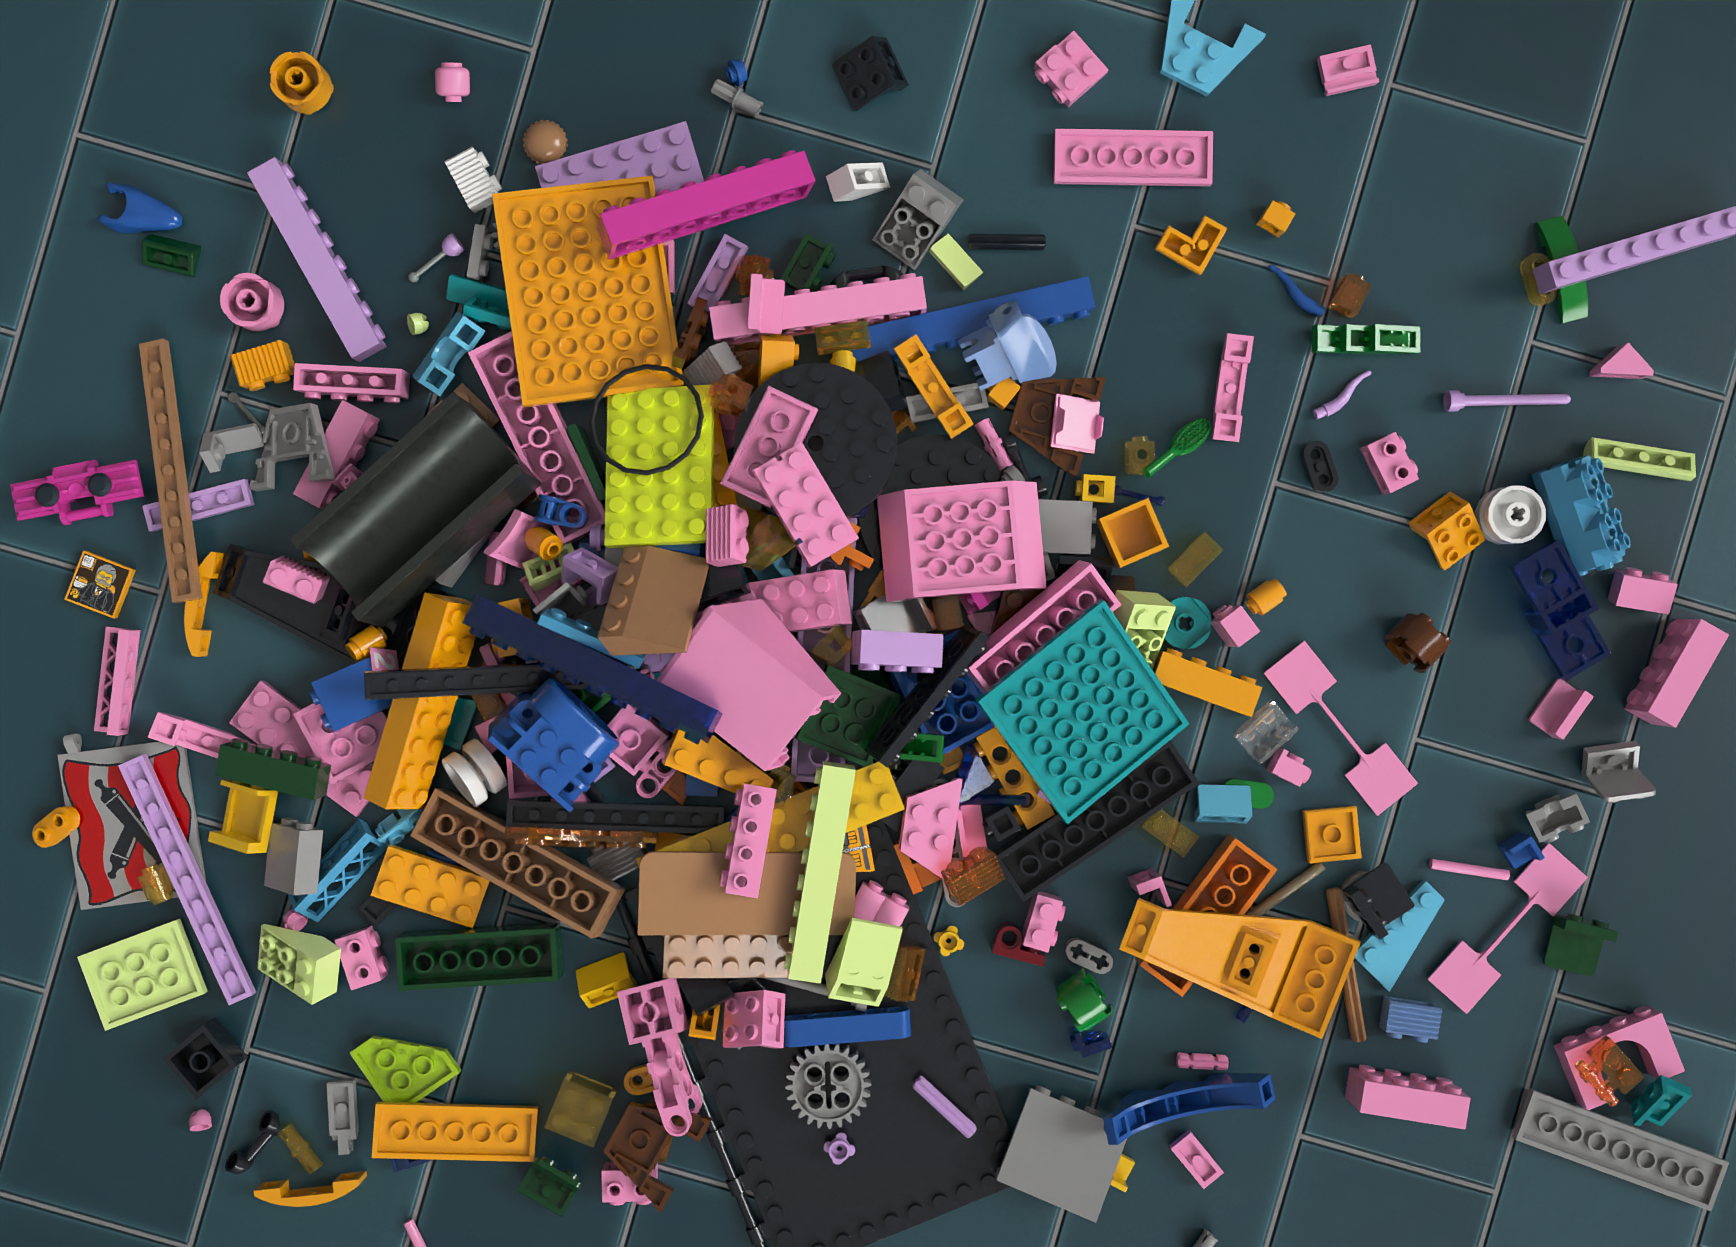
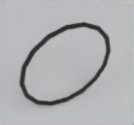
M644 364L625 369L605 383L593 401L589 424L593 444L606 462L625 473L651 475L670 470L688 457L700 438L704 414L700 396L687 377L667 366ZM645 369L666 371L682 380L694 395L699 414L695 436L685 452L668 465L650 470L626 468L609 458L598 442L594 424L598 403L609 386L626 374Z

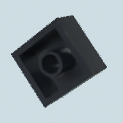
M214 1017L162 1059L195 1099H198L244 1062L248 1056L217 1018Z

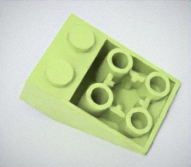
M1117 590L1115 597L1121 603V606L1113 613L1153 670L1176 606L1158 593Z
M851 918L825 974L828 998L879 1006L888 988L903 930L902 927Z
M268 924L261 925L258 970L311 1005L337 992L341 955L340 947L322 936Z

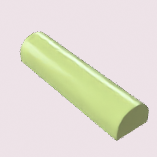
M1594 437L1587 442L1584 448L1583 457L1590 455L1593 459L1599 458L1604 468L1684 481H1692L1696 477L1695 454Z

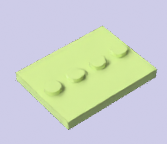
M180 918L77 957L105 1031L208 992Z

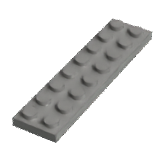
M1531 1088L1528 1091L1512 1135L1515 1140L1709 1211H1712L1729 1165L1728 1161L1597 1112L1587 1111L1583 1107Z

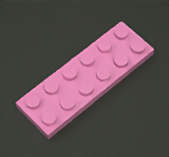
M1055 129L1053 184L1212 185L1213 131Z
M261 680L229 723L257 744L272 746L274 751L288 750L296 752L299 757H316L293 715L302 710V708L266 681ZM374 762L334 784L328 783L327 796L355 817L359 816L369 803L363 797Z

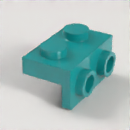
M1660 1075L1653 1083L1651 1082L1647 1086L1645 1092L1639 1098L1633 1100L1630 1107L1633 1124L1640 1126L1645 1120H1648L1662 1127L1692 1096L1691 1088Z

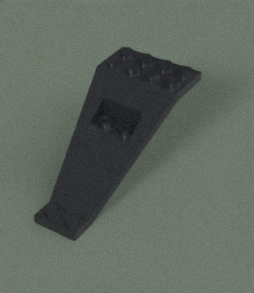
M229 544L213 590L214 594L249 610L352 665L357 663L348 653L345 644L350 642L349 639L373 624L358 621L351 613L356 608L352 598L324 566L317 562L294 559L295 563L299 562L300 565L304 564L305 567L309 566L310 569L314 568L315 571L319 570L320 573L324 572L325 575H330V580L322 599L313 604L263 583L270 562L280 556L254 552L239 545ZM429 585L384 627L373 625L375 628L380 627L388 638L385 641L387 646L384 649L397 651L399 670H402L424 593L456 597V595Z

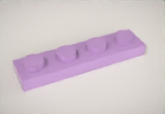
M248 479L189 493L192 522L255 505L252 492L249 490ZM159 502L142 506L148 530L150 532L162 530Z

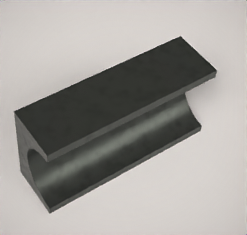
M452 392L290 540L296 548L303 550L324 566L344 587L356 606L351 613L358 621L384 627L542 483L473 405Z

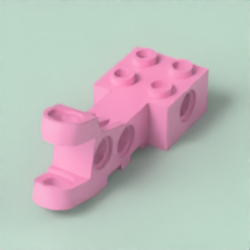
M667 978L619 991L617 995L629 1045L642 1042V1046L645 1047L648 1059L647 1068L652 1076L655 1089L653 1094L664 1128L670 1135H685L692 1124L691 1113L697 1114L703 1101L698 1085H694L690 1078L677 1034L689 1029L677 978ZM689 1098L695 1103V1107L692 1109L688 1107ZM672 1116H681L685 1121V1125L681 1127L674 1125L671 1119Z

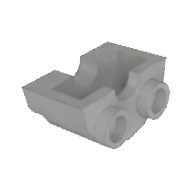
M1573 792L1561 799L1559 795L1544 799L1535 804L1536 809L1526 811V816L1539 843L1553 842L1559 838L1558 833L1564 830L1574 833L1582 830L1585 824L1590 823L1577 793Z

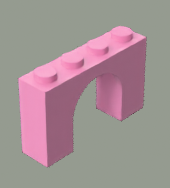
M1648 1006L1639 1007L1634 1010L1633 1014L1614 1017L1608 1024L1589 1027L1585 1030L1586 1033L1578 1036H1567L1561 1040V1043L1554 1045L1577 1104L1588 1111L1612 1101L1602 1077L1600 1066L1605 1051L1619 1041H1634L1640 1051L1648 1074L1656 1079L1660 1075L1670 1078L1685 1071L1661 1012Z

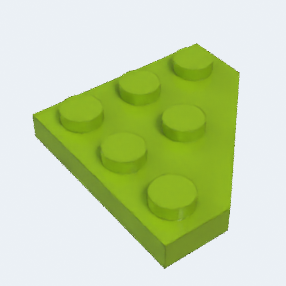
M375 1035L350 1052L383 1102L416 1103L462 1071L446 1048Z

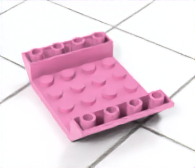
M1012 480L907 489L877 497L886 603L911 601L913 598L1016 589L1027 591L1047 588L1037 482Z

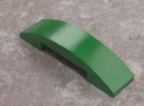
M1563 216L1535 223L1541 247H1546L1549 261L1579 253L1572 232ZM1586 281L1557 289L1558 297L1555 298V303L1561 324L1588 317Z

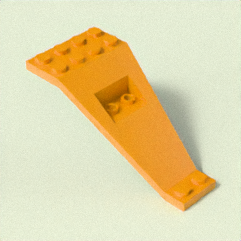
M1139 898L1119 949L1322 1039L1361 941L1306 919L1164 909ZM1250 945H1258L1260 951L1252 952L1250 950ZM1246 968L1250 971V975L1245 977L1241 974L1240 970Z

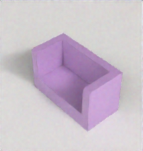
M581 547L563 556L561 582L563 584L566 582L572 583L581 578L597 588L596 602L603 605L609 600L618 567Z

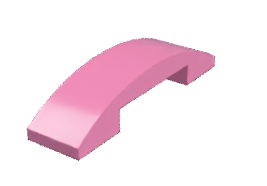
M1226 334L1216 384L1212 439L1239 442L1243 417L1241 416L1247 366L1251 360L1254 336Z
M163 712L157 713L148 735L151 739L172 746L179 745L218 758L221 744L231 742L234 738L243 739L212 726ZM251 741L248 742V744L250 745H257Z

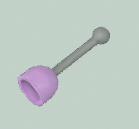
M450 233L442 242L443 251L418 271L411 272L408 276L409 280L417 282L421 274L445 255L458 256L466 250L453 233Z

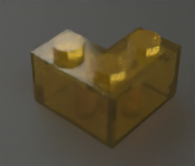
M746 506L741 507L746 510L749 519L746 530L749 551L745 557L746 563H741L739 566L762 571L799 544L798 540L792 541L779 517L767 516L766 512Z

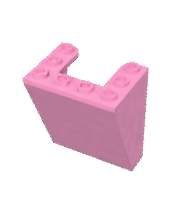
M762 599L736 603L730 602L707 607L703 611L700 621L693 627L687 653H674V657L661 669V674L655 681L658 688L764 771L783 766L790 758L787 754L789 750L786 748V745L811 715L819 714L821 711L819 707L824 700L834 703L841 694Z

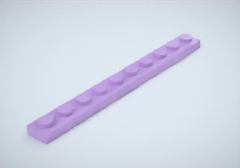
M147 754L118 765L228 1005L254 995L256 990Z

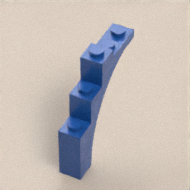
M1213 1073L1202 1082L1174 1081L1162 1090H1133L1121 1099L1122 1105L1103 1118L1104 1131L1109 1145H1119L1129 1136L1141 1130L1177 1118L1222 1110L1264 1109L1276 1100L1271 1075L1268 1073Z

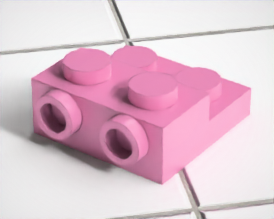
M1075 31L1058 45L1055 44L1036 61L1034 66V73L1037 79L1042 84L1047 83L1053 90L1054 98L1060 104L1064 103L1068 108L1108 73V68Z
M628 701L607 724L619 739V746L609 757L633 776L639 770L643 773L653 760L650 757L654 752L658 751L660 753L669 742L667 739L669 731L652 717L644 715Z

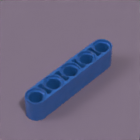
M902 1006L866 1009V1012L848 1010L784 1016V1047L902 1039L911 1036L910 1009Z

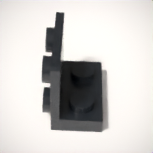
M871 36L832 64L854 111L860 110L888 90L901 91L909 86L887 38Z
M1386 862L1380 864L1342 890L1369 933L1379 940L1388 935L1384 926L1415 906Z

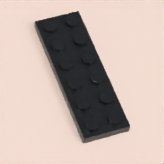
M963 625L943 650L942 668H934L933 673H925L864 751L886 768L890 764H894L901 756V750L906 743L915 739L921 724L933 716L935 707L940 700L945 699L951 693L952 685L955 681L967 673L970 662L985 650V643L989 637L982 631Z

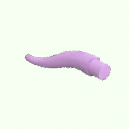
M1369 370L1358 375L1346 385L1337 398L1314 409V417L1318 420L1339 411L1349 401L1355 387L1363 378L1371 375V371Z

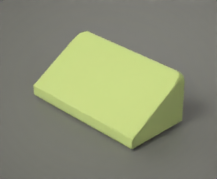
M949 234L929 248V253L963 290L983 274V271Z

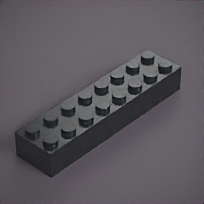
M1170 740L1069 824H1066L1055 810V815L1025 830L991 853V855L1024 902L1197 786L1199 782Z

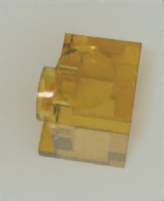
M1148 436L1132 437V441L1125 443V475H1144L1142 470L1155 460V441H1148ZM1139 450L1145 451V459L1138 458L1137 452Z

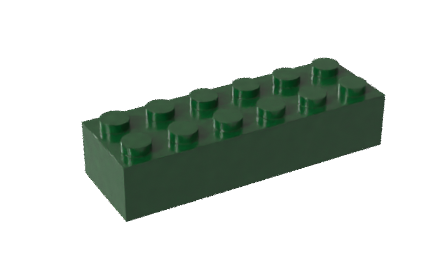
M560 922L403 932L395 938L398 991L559 981L564 975Z

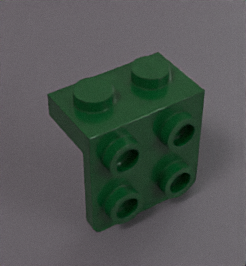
M1567 913L1566 917L1555 914L1543 956V963L1548 967L1591 977L1596 972L1603 940L1616 942L1618 932L1608 928L1609 923L1593 919L1592 923L1583 921L1584 917L1576 914Z
M545 1156L542 1159L536 1157L516 1191L562 1217L576 1192L582 1186L578 1182L580 1177L569 1170H566L564 1173L555 1168L557 1163Z

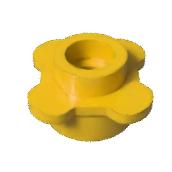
M953 925L948 926L947 930L943 932H936L934 934V941L939 944L940 953L943 956H949L950 953L955 952L957 949L961 950L964 947V941L959 938L957 934L958 929ZM948 938L951 939V942H950V943H947V942H946V940H947Z

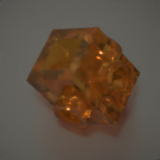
M744 255L742 265L737 264L735 280L739 281V295L750 296L751 274H762L763 279H774V269H770V258L760 255Z
M722 374L719 380H713L708 392V395L712 397L710 406L714 407L720 414L739 417L741 412L746 410L753 385L743 382L736 375Z

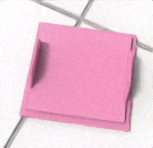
M1056 394L1050 447L1094 454L1096 439L1102 436L1104 417L1099 415L1100 402Z

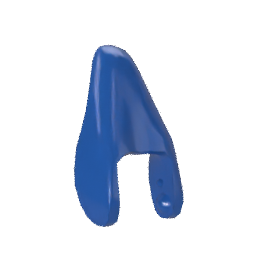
M106 183L105 188L110 193H123L126 195L127 200L125 212L117 220L110 218L108 215L98 216L97 220L111 230L118 233H139L171 230L180 227L182 224V216L176 210L139 188L127 184Z

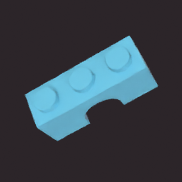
M456 312L412 377L438 396H441L455 376L453 371L457 362L466 352L474 349L485 333V330L459 312Z

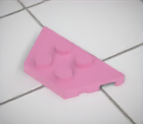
M953 778L952 781L934 785L925 791L905 796V810H903L898 849L944 880L949 879L963 780L961 778Z

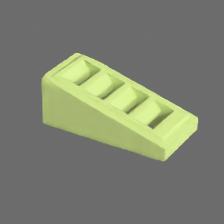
M571 542L563 545L561 553L553 560L547 561L537 556L522 563L529 585L535 592L562 578L563 555L574 551ZM557 559L559 560V563H560V566H561V567H558V568H556V565H555V562H554V561L557 560ZM548 564L551 568V571L547 572L546 566ZM541 569L542 575L538 576L537 571Z

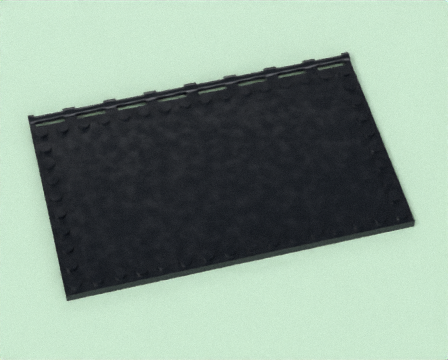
M881 820L866 825L875 871L856 872L855 894L863 881L869 883L872 880L883 887L882 891L892 896L893 893H896L907 900L905 904L909 906V911L900 925L903 930L888 988L879 1006L867 1005L866 1009L908 1007L910 1009L911 1036L902 1039L840 1043L839 1049L841 1050L849 1045L850 1055L857 1051L858 1058L856 1061L864 1059L865 1065L862 1069H869L870 1075L864 1078L871 1080V1086L865 1088L870 1091V1097H862L866 1100L867 1106H858L860 1116L851 1113V1123L844 1118L842 1119V1127H839L837 1122L834 1121L832 1122L831 1129H828L827 1122H823L822 1126L818 1128L817 1120L815 1119L812 1123L807 1124L808 1115L802 1118L798 1117L800 1108L791 1109L792 1103L795 1100H787V1094L792 1090L785 1089L786 1083L791 1082V1080L786 1078L787 1072H794L790 1068V1063L795 1062L799 1064L796 1055L799 1053L806 1056V1046H783V1048L777 1049L749 1046L742 1047L740 1050L737 1047L724 1048L722 1046V1027L724 1024L725 1002L720 1005L715 1040L690 1037L689 1030L693 1008L680 987L689 1029L677 1033L683 1059L692 1083L698 1085L703 1103L700 1113L712 1118L706 1134L712 1148L716 1149L727 1176V1186L732 1197L736 1198L747 1225L746 1232L751 1244L755 1245V1247H767L764 1240L771 1237L775 1247H865L1011 1187L995 1179L998 1167L1000 1168L1010 1143L1011 1131L919 905L912 893L888 829ZM638 886L625 891L616 908L629 939L627 941L632 954H636L647 983H652L658 980L646 949L653 948L663 973L664 937L663 935H638L637 928L626 904L627 900L633 899L638 911ZM843 935L828 936L821 979L822 984H826L825 974ZM739 978L728 984L733 993L760 990L749 978ZM756 978L767 989L785 994V1016L855 1010V1006H851V1003L847 1001L831 999L822 994L764 978ZM690 1044L694 1048L704 1076L699 1078L685 1046ZM814 1045V1046H807V1047H809L812 1051L815 1050V1045ZM827 1061L825 1063L826 1105L831 1107L830 1062ZM838 1066L834 1069V1072L839 1076H843L848 1073V1069L844 1066ZM818 1067L808 1069L809 1075L817 1077L822 1073ZM919 1076H923L976 1125L977 1130L970 1138H966L913 1089L912 1084ZM710 1092H712L724 1124L719 1126L716 1124L705 1097ZM841 1092L835 1098L839 1102H845L849 1099V1096ZM817 1093L811 1094L808 1097L813 1103H818L823 1099ZM842 1132L846 1134V1140L849 1144L854 1145L855 1153L837 1165L833 1163L829 1153L824 1151V1144L826 1141H832L836 1138L837 1133ZM732 1141L744 1172L737 1174L725 1146L726 1142ZM838 1146L837 1150H842V1147ZM749 1189L752 1190L764 1219L759 1222L756 1221L745 1191Z

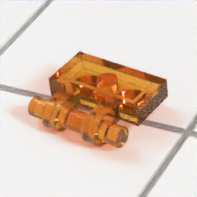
M1606 1035L1586 1052L1593 1060L1587 1065L1584 1060H1579L1575 1064V1067L1580 1072V1077L1586 1083H1590L1596 1090L1595 1094L1600 1100H1605L1610 1107L1615 1106L1619 1102L1613 1094L1616 1088L1626 1095L1645 1078L1613 1040ZM1601 1070L1608 1077L1604 1082L1598 1077V1073Z

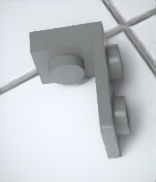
M252 423L204 433L199 453L209 472L212 473L221 471L225 454L264 447L265 443L261 442L263 437L257 425Z

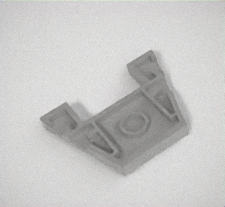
M306 403L270 409L261 441L265 443L262 457L256 459L255 464L258 471L255 481H250L249 490L264 491L275 489L276 462L309 457L310 482L334 481L335 475L318 405Z

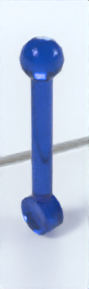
M1119 485L1115 486L1114 496L1122 494L1143 500L1149 498L1151 502H1155L1158 506H1163L1166 501L1163 496L1152 497L1123 490Z

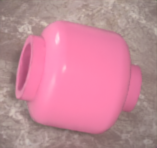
M441 63V67L435 70L436 93L440 96H445V102H462L461 96H468L470 94L469 71L462 67V63Z

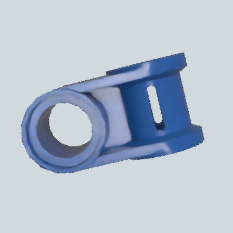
M539 494L540 504L537 516L533 518L534 521L574 529L582 528L587 524L589 515L583 506ZM573 509H577L580 514L578 521L575 523H571L568 518L570 511Z

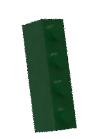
M234 738L231 742L220 745L215 776L310 800H316L327 795L331 764L323 763L321 758L313 756L303 758L297 756L296 752L288 750L274 751L270 745L258 744L254 746L248 744V740Z

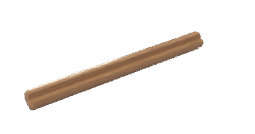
M1338 887L1329 888L1326 890L1332 929L1349 936L1342 890ZM1353 961L1342 989L1351 1040L1363 1042L1367 1037Z

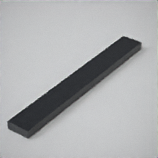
M573 661L364 671L365 700L535 692L549 678L559 681L569 690L588 689V662Z

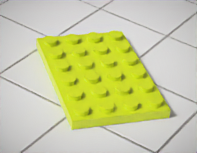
M712 384L693 386L700 396L704 418L700 438L688 457L670 470L651 475L625 473L606 462L605 547L624 548L706 543V509L714 508V387ZM687 386L648 388L642 391L608 396L606 453L609 458L626 468L650 470L668 465L682 455L696 433L699 414L694 395Z

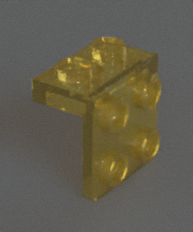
M737 750V753L741 755L742 758L751 763H754L745 755H743L740 751ZM785 764L771 769L769 775L773 779L771 788L777 789L775 803L784 806L786 800L789 801L794 792L793 784L797 777L789 772L791 767Z

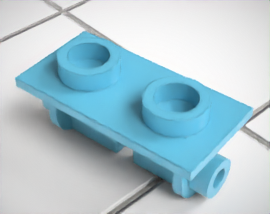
M397 809L401 818L398 819L396 814L392 813L380 822L378 828L375 829L379 836L377 840L387 845L400 843L405 838V835L415 828L424 809Z

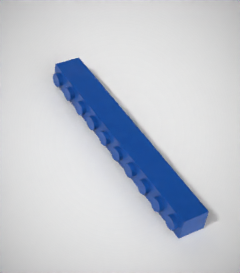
M1089 276L833 334L831 335V342L834 352L840 350L851 351L853 357L856 358V363L888 350L892 357H895V360L898 361L899 358L894 348L916 334L928 353H933L936 351V347L946 345L947 349L959 347V339L987 326L986 321L990 318L989 315L994 313L1000 305L1009 301L1016 300L1022 314H1030L1040 324L1048 322L1049 326L1063 323L1064 318L1074 316L1075 320L1089 317V312H1092L1096 306Z

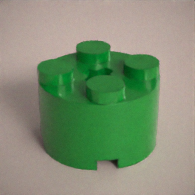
M1084 968L1057 986L1056 993L1058 996L1056 1000L1064 1011L1067 1009L1074 1017L1072 1022L1080 1032L1090 1030L1114 1013L1111 1003L1106 1006L1103 1001L1107 997L1090 973L1085 975Z

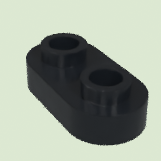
M1313 441L1306 444L1302 449L1301 458L1311 487L1320 493L1333 490L1338 483V474L1328 446L1321 441ZM1312 450L1318 453L1316 460L1310 456ZM1320 475L1325 476V484H1321L1319 482Z

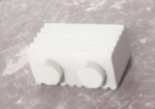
M472 146L444 161L468 207L474 213L493 204L492 194L499 193L498 191L502 187L496 176H490L486 170L490 165L482 151L477 153Z

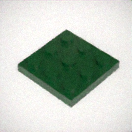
M826 664L823 672L841 694L834 703L824 700L819 707L821 709L819 714L811 715L798 730L795 738L867 767L871 765L874 758L864 750L893 715L901 695Z

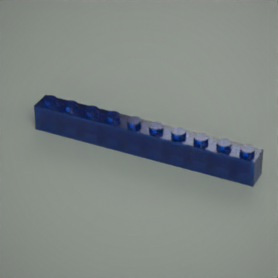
M479 594L476 595L462 622L470 627L469 633L481 639H484L485 635L494 639L493 645L507 651L508 647L516 649V656L528 662L534 658L541 662L540 668L554 674L555 670L565 673L563 679L575 685H578L581 681L589 685L587 691L599 697H602L603 693L612 696V703L626 709L627 705H630L637 709L636 715L650 721L651 717L661 720L659 726L673 733L677 728L685 732L683 738L697 745L700 740L706 743L709 742L723 715L720 711L564 635L537 624V622Z

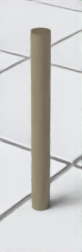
M1321 862L1315 863L1245 915L1262 916L1324 871L1325 867Z

